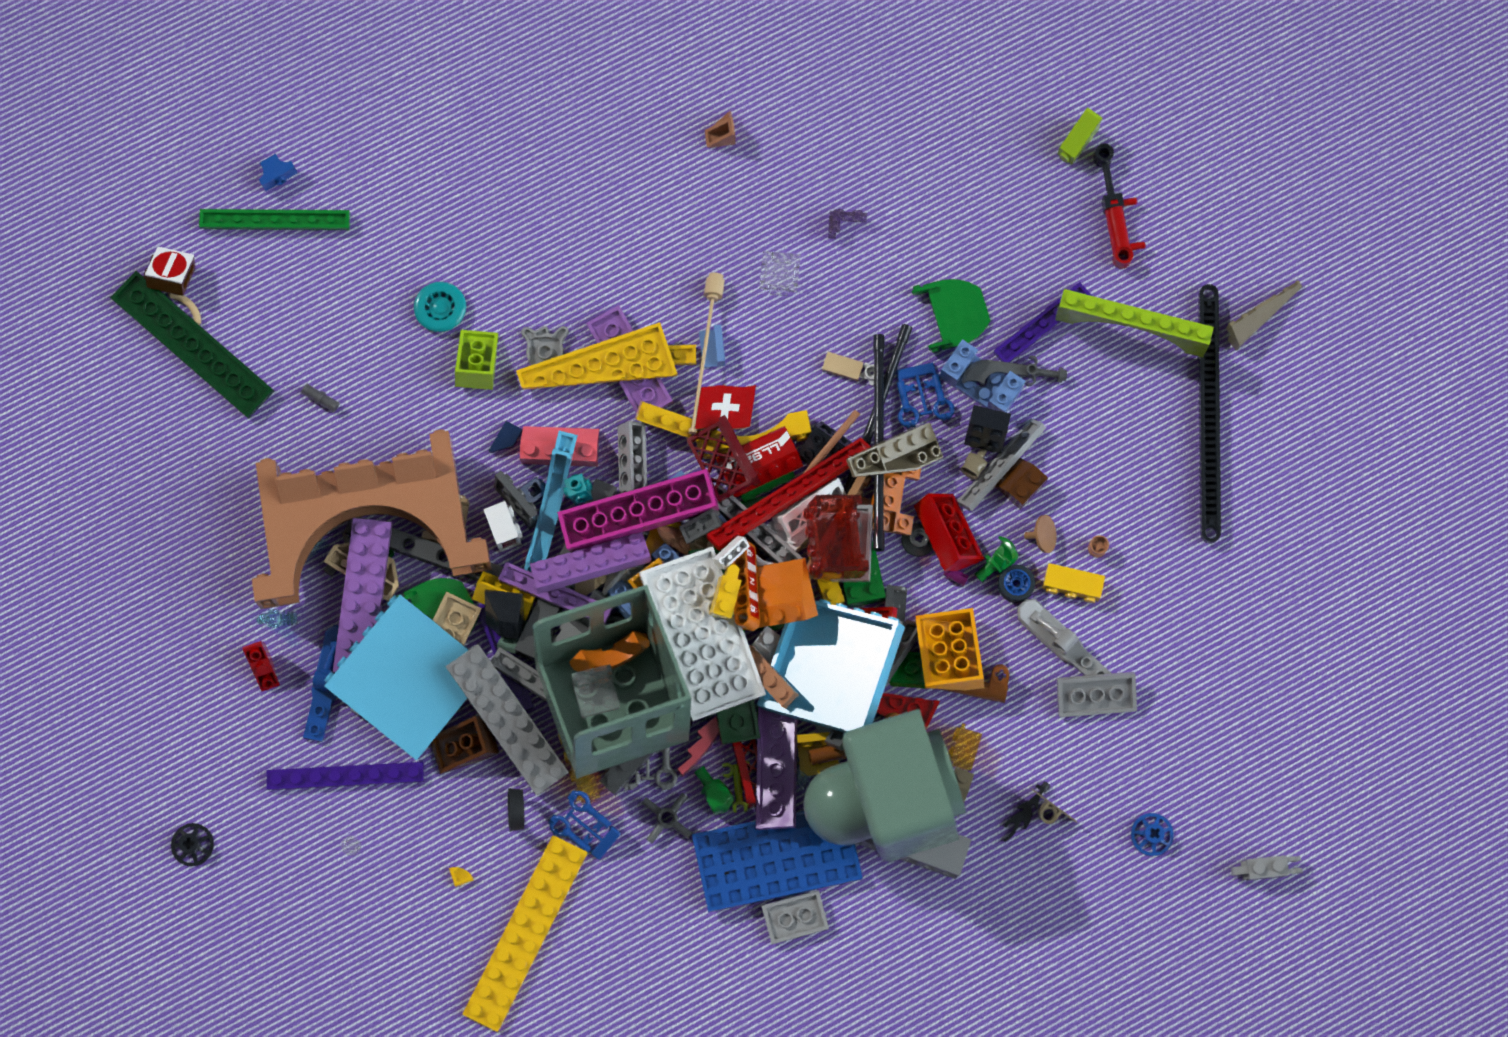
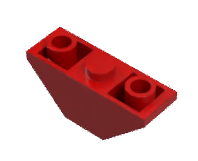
M259 641L242 647L261 692L280 686L272 657L266 644Z

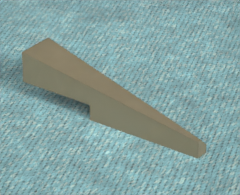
M1299 280L1291 286L1284 288L1278 295L1271 296L1248 313H1244L1238 320L1231 321L1226 329L1230 336L1227 340L1236 351L1302 288Z

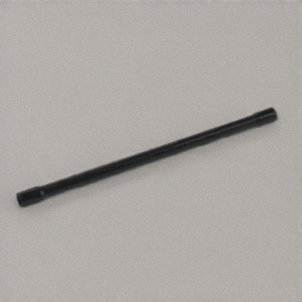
M902 324L897 342L884 376V404L905 345L912 331V327L907 324ZM874 406L862 437L869 445L874 434ZM851 471L844 487L846 495L857 478L852 476Z
M883 334L873 335L874 445L884 441L885 336ZM884 474L874 475L873 551L876 552L885 550Z

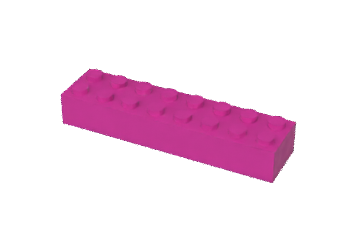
M707 469L557 513L566 547L570 552L697 517L710 509L719 510L710 473Z

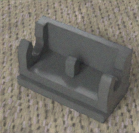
M710 509L679 526L686 543H693L695 540L724 524L719 519V516H721L720 512Z
M887 585L884 607H896L897 619L903 625L905 623L907 589L902 586Z

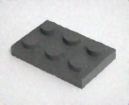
M499 471L495 474L494 488L507 504L511 505L513 511L531 530L536 526L538 515L536 506L533 503H528L524 492L513 485V480L508 474Z

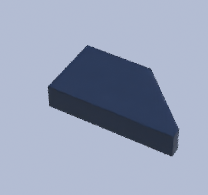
M505 421L488 451L495 453L499 450L514 447L523 430Z

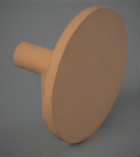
M1041 515L1036 521L1034 531L1025 532L1024 537L1026 540L1036 539L1037 545L1043 553H1051L1056 546L1057 540L1055 524L1050 516Z

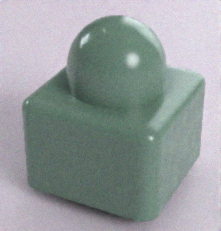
M919 709L847 731L842 740L847 762L831 766L818 773L810 782L805 793V817L811 829L820 838L836 845H852L872 839L878 855L886 862L959 840L954 817L966 814L959 785L941 731L938 728L927 732Z

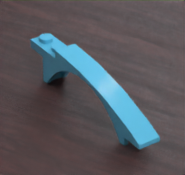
M559 431L555 448L552 450L542 504L525 561L524 570L531 573L530 563L548 559L558 520L557 512L560 511L564 496L563 488L566 487L564 480L568 479L578 437L576 434Z

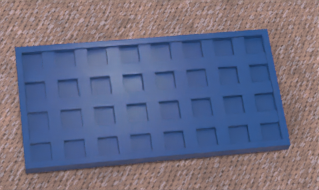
M804 811L796 812V828L756 829V821L692 834L708 913L863 880L855 844L836 845L823 840L809 827Z

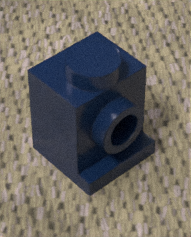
M533 477L522 485L520 489L524 492L528 503H534L544 495L546 484L541 478ZM530 487L534 489L533 494H530L528 491Z

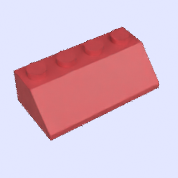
M523 426L520 443L521 464L550 465L551 454L555 448L558 432L563 431L578 435L571 466L598 467L599 429Z

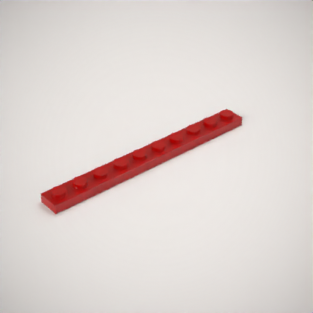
M862 438L857 439L725 522L719 528L714 529L707 534V539L720 551L735 537L747 534L848 470L849 466L846 459L871 446Z

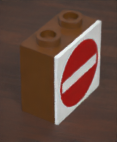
M157 247L155 254L151 256L148 268L144 271L147 288L183 296L196 269L194 255Z

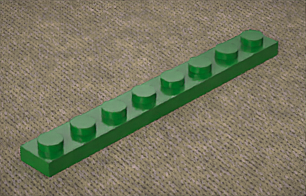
M200 209L199 228L350 230V210Z

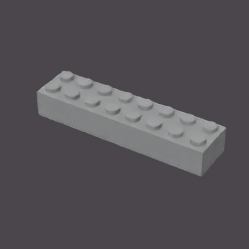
M476 644L445 666L535 795H539L569 773L479 644Z

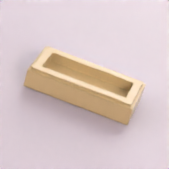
M827 352L822 371L858 381L864 362Z

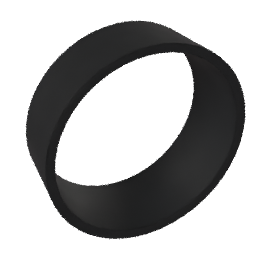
M508 788V824L510 832L524 829V795L522 789Z

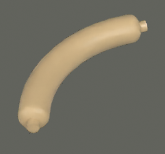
M168 293L171 299L178 300L189 308L194 321L198 325L202 323L200 312L193 301L184 295Z

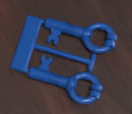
M934 363L896 371L898 378L897 387L902 403V408L898 413V420L901 425L907 429L916 427L920 415L932 413L942 421H946V419L951 420L955 412V406L944 396L939 374L936 373ZM933 374V380L923 382L924 385L926 384L925 389L935 387L937 401L933 406V411L927 410L919 376ZM916 377L924 412L919 414L909 404L907 393L909 391H916V388H913L915 384L905 385L904 381H902L904 379ZM939 405H949L950 412L939 414ZM912 411L915 420L904 421L903 413Z
M573 790L568 796L569 804L573 809L565 817L553 815L548 821L550 830L557 836L568 837L586 852H589L592 848L589 843L594 838L593 836H595L600 843L594 850H590V853L600 860L621 833L613 826H610L612 822L591 806L592 804L587 793ZM578 796H582L586 801L583 807H578L574 803ZM576 810L592 815L598 821L593 826V829H597L596 832H599L603 826L607 829L609 827L610 830L602 838L572 813ZM569 817L573 818L593 836L590 838L588 833L583 840L580 839L572 831L567 819ZM559 820L566 825L563 832L558 831L554 827Z

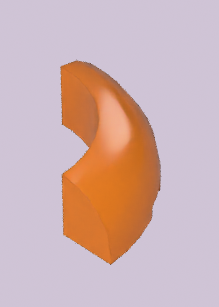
M632 631L625 638L614 643V648L602 651V649L580 650L569 663L575 671L582 673L610 670L636 658L649 647L650 642L646 633Z

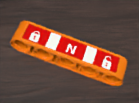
M747 541L750 547L731 563V565L738 566L739 574L737 579L742 580L734 607V618L737 625L749 631H754L760 625L756 548L753 543Z

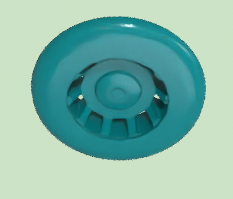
M434 282L426 285L419 291L414 301V314L417 321L424 328L433 332H445L455 328L462 321L466 313V300L459 288L447 282Z

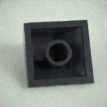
M485 589L486 624L500 637L519 639L525 626L524 595Z

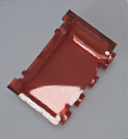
M816 495L809 502L807 508H804L803 516L807 520L805 535L809 540L807 554L811 559L809 573L814 579H860L869 570L868 560H863L865 556L861 554L857 519L860 517V513H857V505H862L861 495Z

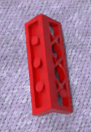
M752 739L747 747L741 744V741L734 742L732 746L748 809L756 807L754 793L757 789V784L750 780L749 774L752 770L757 772V768L754 767L757 763V744L755 739ZM747 751L755 755L756 759L752 765L745 760L744 756Z

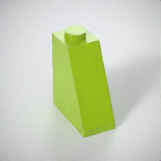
M1088 107L1059 147L1057 155H1059L1062 161L1069 162L1070 164L1076 161L1098 132L1102 117Z

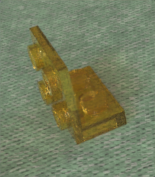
M962 723L954 731L952 741H955V744L950 746L948 754L953 767L971 772L982 734L965 729L966 724Z

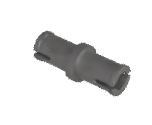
M308 383L305 384L301 391L302 395L315 401L316 405H322L333 413L339 407L340 402L327 396L326 392H320Z

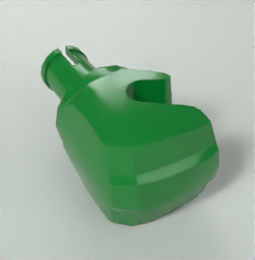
M999 536L998 539L1001 541V545L994 552L992 558L988 554L984 557L986 564L974 574L982 583L994 571L1001 573L1009 566H1012L1018 559L1016 547L1009 539Z
M705 766L697 769L694 774L704 786L701 793L705 795L713 814H724L729 811L734 803V797L725 783L720 779L713 780Z

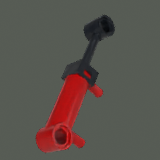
M1103 143L1097 146L1093 160L1097 166L1102 167L1107 195L1103 196L1101 204L1103 214L1106 215L1113 253L1112 262L1115 267L1125 269L1132 261L1133 250L1145 249L1146 244L1144 241L1129 242L1123 207L1137 205V198L1123 199L1122 193H1114L1109 167L1114 150L1111 145ZM1105 153L1108 157L1103 158L1099 154ZM1118 255H1125L1127 260H1121Z

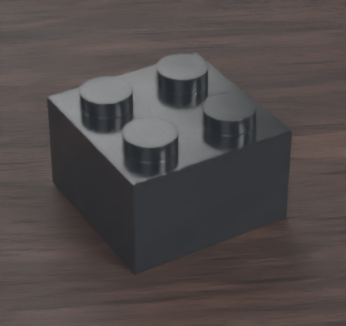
M974 405L964 445L1001 453L1011 414Z

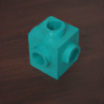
M575 474L564 480L566 486L563 488L564 494L567 499H571L574 505L593 499L591 490H593L592 484L589 479L586 480L583 474Z

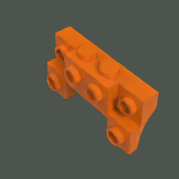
M921 468L915 471L884 474V532L906 536L911 535L914 516L900 513L905 479L920 480ZM873 494V496H872V498H871V505H873V529H872V531H874V494Z

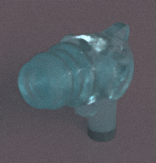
M268 609V613H261L256 622L258 624H268V627L271 628L279 627V624L282 622L283 626L286 625V622L287 625L290 622L293 625L297 624V613L291 611L290 614L287 611L286 614L284 610L282 614L279 613V609Z

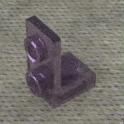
M835 209L830 211L828 238L836 239V233H840V221L866 222L867 213H863L861 210L845 212L842 209Z

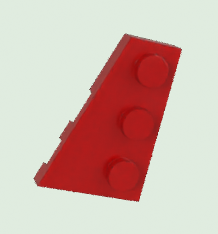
M883 693L876 714L885 717L892 712L900 715L919 709L927 729L940 701Z

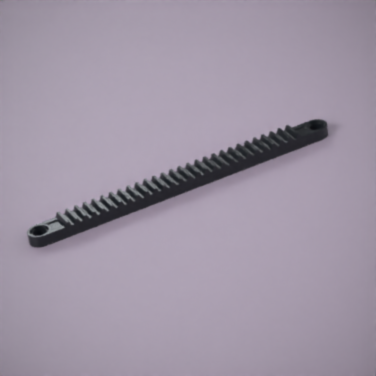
M1206 284L1202 286L1198 294V323L1212 326L1214 329L1210 345L1203 358L1198 357L1199 508L1201 538L1205 543L1212 544L1217 542L1221 536L1219 292L1214 285ZM1210 290L1214 296L1211 299H1207L1204 297L1203 292ZM1213 529L1216 532V537L1208 538L1205 533L1206 530Z

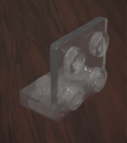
M610 664L572 674V685L582 718L620 708L612 680Z

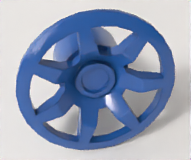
M1148 813L1140 816L1134 822L1131 829V839L1136 849L1148 856L1161 855L1172 845L1174 838L1173 828L1170 822L1162 815ZM1156 817L1153 824H1149L1144 818ZM1159 820H1163L1168 826V828L1163 829V827L1159 825ZM1140 821H1142L1145 827L1144 831L1135 830ZM1169 831L1170 839L1169 842H1166L1163 838L1165 832ZM1135 834L1144 837V840L1139 845L1135 840ZM1160 842L1166 846L1163 850L1156 852L1157 843ZM1150 843L1152 852H1147L1141 847Z

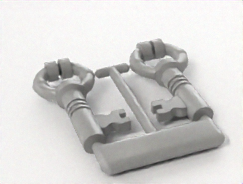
M669 747L660 750L663 754L662 767L655 775V781L662 790H671L678 779L676 771L670 766ZM650 758L646 762V776L640 777L639 772L635 774V782L627 783L623 787L624 790H634L638 786L640 779L654 780V776H650ZM663 772H670L673 780L666 784V782L660 781V775Z

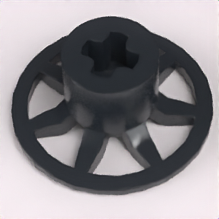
M197 823L183 825L175 832L171 840L173 856L178 862L186 866H197L204 863L211 856L214 848L211 832L203 825ZM195 827L192 834L186 833L184 829ZM198 829L204 830L207 836L199 838L197 836ZM181 833L182 837L179 843H175L177 836ZM208 839L210 840L209 850L201 846V843ZM175 847H179L183 851L180 857L177 855ZM198 851L207 853L202 860L198 861ZM188 854H191L194 862H185L183 859Z

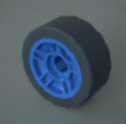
M1022 565L1009 566L1003 570L998 579L999 593L1009 602H1023L1031 596L1035 588L1034 575L1028 568ZM1015 580L1020 584L1019 587L1013 585Z

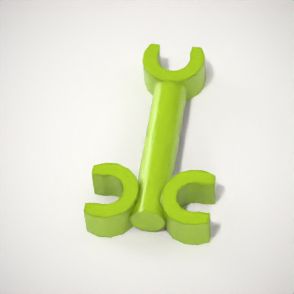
M724 763L722 767H729L731 771L728 774H723V777L730 778L733 775L736 802L733 805V812L737 813L736 808L738 805H742L744 812H747V804L743 801L742 782L737 764Z

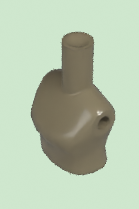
M980 449L977 454L970 452L965 463L960 468L961 472L971 479H978V476L988 464L984 459L988 450Z

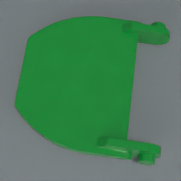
M946 279L925 284L923 287H920V285L913 286L912 295L914 296L928 293L941 335V342L928 346L932 353L939 352L941 348L942 350L955 348L962 339L967 343L974 341L985 331L990 323L982 290L973 283L959 279Z
M437 578L428 580L404 592V598L410 599L412 604L431 620H433L446 592L474 605L463 582L455 579Z

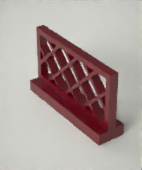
M725 415L718 418L719 422L686 439L702 470L706 469L705 467H708L709 473H711L712 468L721 470L718 479L711 478L718 502L751 485L757 486L761 484ZM719 428L721 431L719 439L710 438L711 433ZM698 439L705 440L702 449L694 447L692 442ZM709 441L717 443L715 451L706 450ZM721 444L729 446L727 455L718 453ZM704 453L713 455L710 464L702 462ZM717 456L725 458L722 467L714 465ZM729 459L737 461L735 470L726 468ZM724 472L733 473L730 482L722 480ZM737 475L745 476L747 480L740 485L734 483ZM720 484L729 486L727 492L719 495L718 488Z

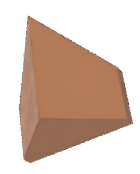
M730 110L712 127L704 130L707 148L736 145L733 117Z

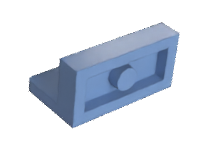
M714 325V330L709 332L704 368L725 366L721 325ZM706 330L699 332L701 355L703 353Z

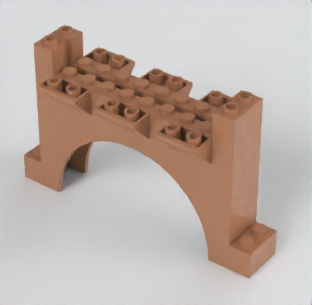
M440 429L429 434L432 453L431 451L427 452V450H418L416 454L410 455L408 453H400L396 457H392L393 463L384 461L376 466L373 461L368 459L359 460L356 464L341 463L338 464V467H333L334 473L333 471H324L321 473L322 475H316L315 471L310 469L300 470L296 474L290 472L281 473L277 462L271 458H265L255 463L271 571L270 576L268 574H259L256 576L257 578H252L254 600L260 609L300 603L299 584L301 573L315 545L338 525L353 518L366 515L397 516L424 528L444 549L454 577L492 570L486 539L473 538L470 542L467 539L453 444L449 431Z

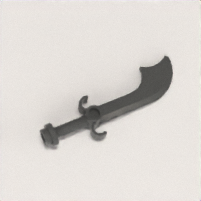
M1033 355L1029 356V359L1034 360V364L1029 365L980 360L966 369L962 377V383L975 381L984 385L989 375L993 373L1008 374L1011 371L1016 375L1032 378L1033 382L1026 384V386L1030 387L1036 382L1034 375L1057 378V382L1062 383V381H1066L1067 370L1059 367L1058 371L1039 369L1036 366L1038 359Z

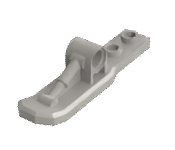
M1025 599L1019 605L1017 617L1020 623L1060 660L1072 664L1084 676L1112 674L1083 647L1077 635L1057 620L1037 599Z

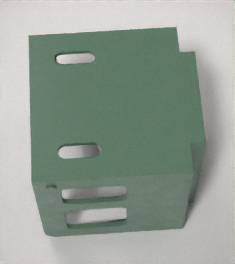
M647 585L543 618L533 624L536 669L576 778L689 741L692 698ZM631 603V616L629 618L604 625V612L606 610ZM589 616L590 629L587 632L551 643L550 630L553 627ZM632 631L646 633L650 642L649 647L636 658L610 670L582 673L575 671L569 663L580 650L602 649V651L614 648V643L622 640Z

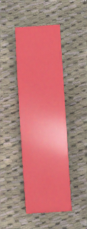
M716 716L697 731L701 739L687 750L691 758L677 768L682 777L700 761L719 735Z

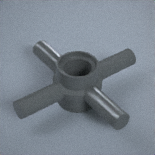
M682 792L670 808L666 807L663 809L647 797L643 800L642 804L657 815L658 823L647 837V841L653 844L663 829L674 828L687 839L691 837L693 833L678 822L676 813L688 798L687 795ZM665 813H670L673 816L670 823L662 821V816Z

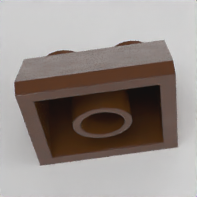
M1019 458L995 487L1021 510L1046 484L1048 477L1032 463Z

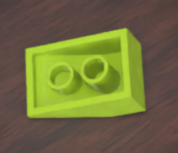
M461 330L455 366V387L493 390L498 333Z

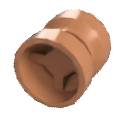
M1101 535L1093 537L1088 544L1089 554L1096 558L1104 556L1109 548V541Z

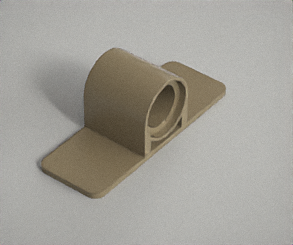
M1031 788L1032 791L1045 800L1038 810V816L1044 823H1054L1061 813H1064L1077 823L1075 819ZM1047 809H1051L1053 812L1052 817L1049 819L1043 817V813Z

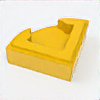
M459 867L449 868L455 887L474 881L472 875L467 870Z

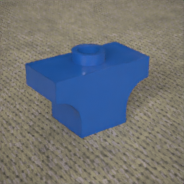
M276 153L260 162L263 175L259 181L265 192L276 185L284 184L287 179L298 174L292 161L283 162Z

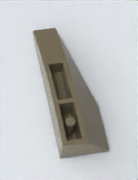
M928 422L869 447L847 458L846 461L852 476L861 477L915 471L944 457L931 423Z

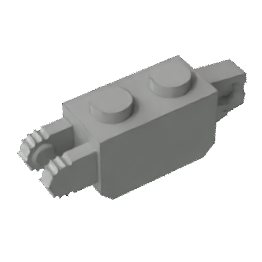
M1284 855L1247 859L1241 862V866L1232 867L1231 875H1242L1243 880L1252 881L1281 878L1290 874L1303 873L1302 868L1288 869L1287 863L1301 861V857H1287Z

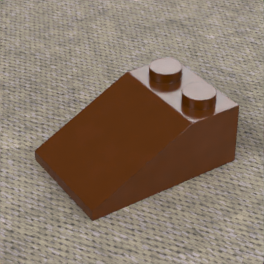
M480 716L472 717L440 732L431 742L440 774L486 760L499 754L495 737Z

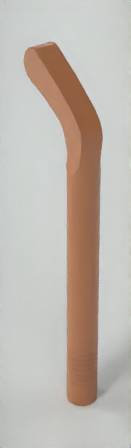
M854 410L803 473L822 462L859 417L860 413Z

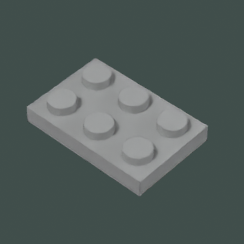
M819 890L761 906L772 945L829 929Z

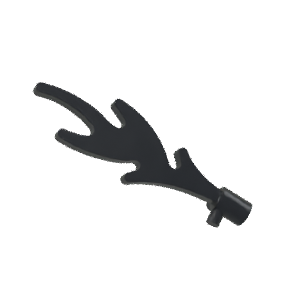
M1044 781L1041 786L1037 784L1035 787L1040 790L1038 793L1042 795L1047 792L1050 785ZM1038 794L1017 806V809H1023V811L1016 813L1005 823L1004 827L1011 823L1015 825L1010 835L1004 839V842L1008 841L1015 834L1022 821L1024 822L1023 829L1026 830L1032 816L1031 805L1034 804L1035 809H1038L1040 800Z

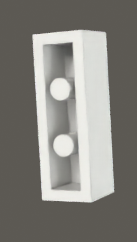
M737 536L713 558V561L719 569L725 570L750 545L743 536Z

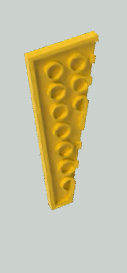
M660 322L516 370L523 390L678 376Z

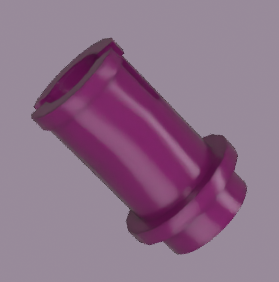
M945 571L943 574L946 576V579L949 578L961 586L965 585L969 575L960 571Z

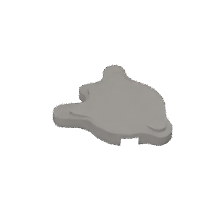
M546 326L536 331L529 327H524L521 330V334L527 342L526 355L529 363L534 365L563 355V342L569 334L568 328L561 326L553 334H550Z

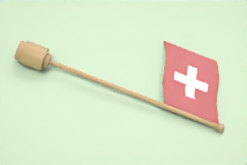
M716 272L709 273L705 283L704 296L710 301L692 426L689 428V434H696L697 430L706 429L719 422L718 418L723 415L727 417L733 430L745 429L750 427L756 385L747 387L724 385L701 387L714 302L722 299L725 283L724 276Z

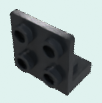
M822 421L815 425L798 453L800 459L810 465L837 431ZM842 436L822 461L853 442Z

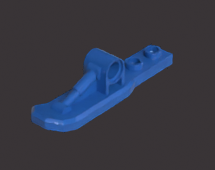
M333 625L325 631L317 669L312 682L311 691L313 699L303 735L304 739L324 741L331 708L338 698L324 686L326 684L324 679L331 671L333 672L339 625Z

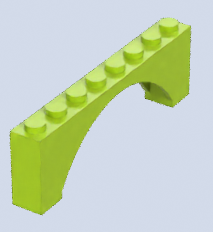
M1064 289L1055 320L1069 324L1101 322L1136 328L1172 342L1180 347L1184 353L1202 358L1210 345L1214 329L1212 326Z

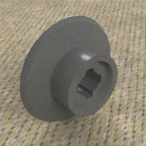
M922 523L913 524L910 536L902 535V546L912 556L922 557L933 550ZM917 535L923 537L922 542L915 541Z

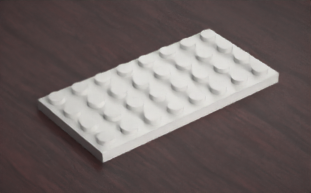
M713 547L639 572L643 586L647 585L692 698L691 721L766 695L743 628L735 623L734 611L732 618L729 620L709 615L718 578L723 575L722 570L713 561V558L716 556Z

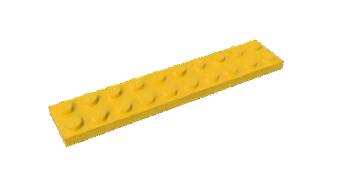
M552 835L462 1015L499 1032L588 852Z

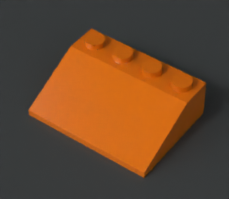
M805 558L757 566L760 625L758 628L808 620L818 615Z

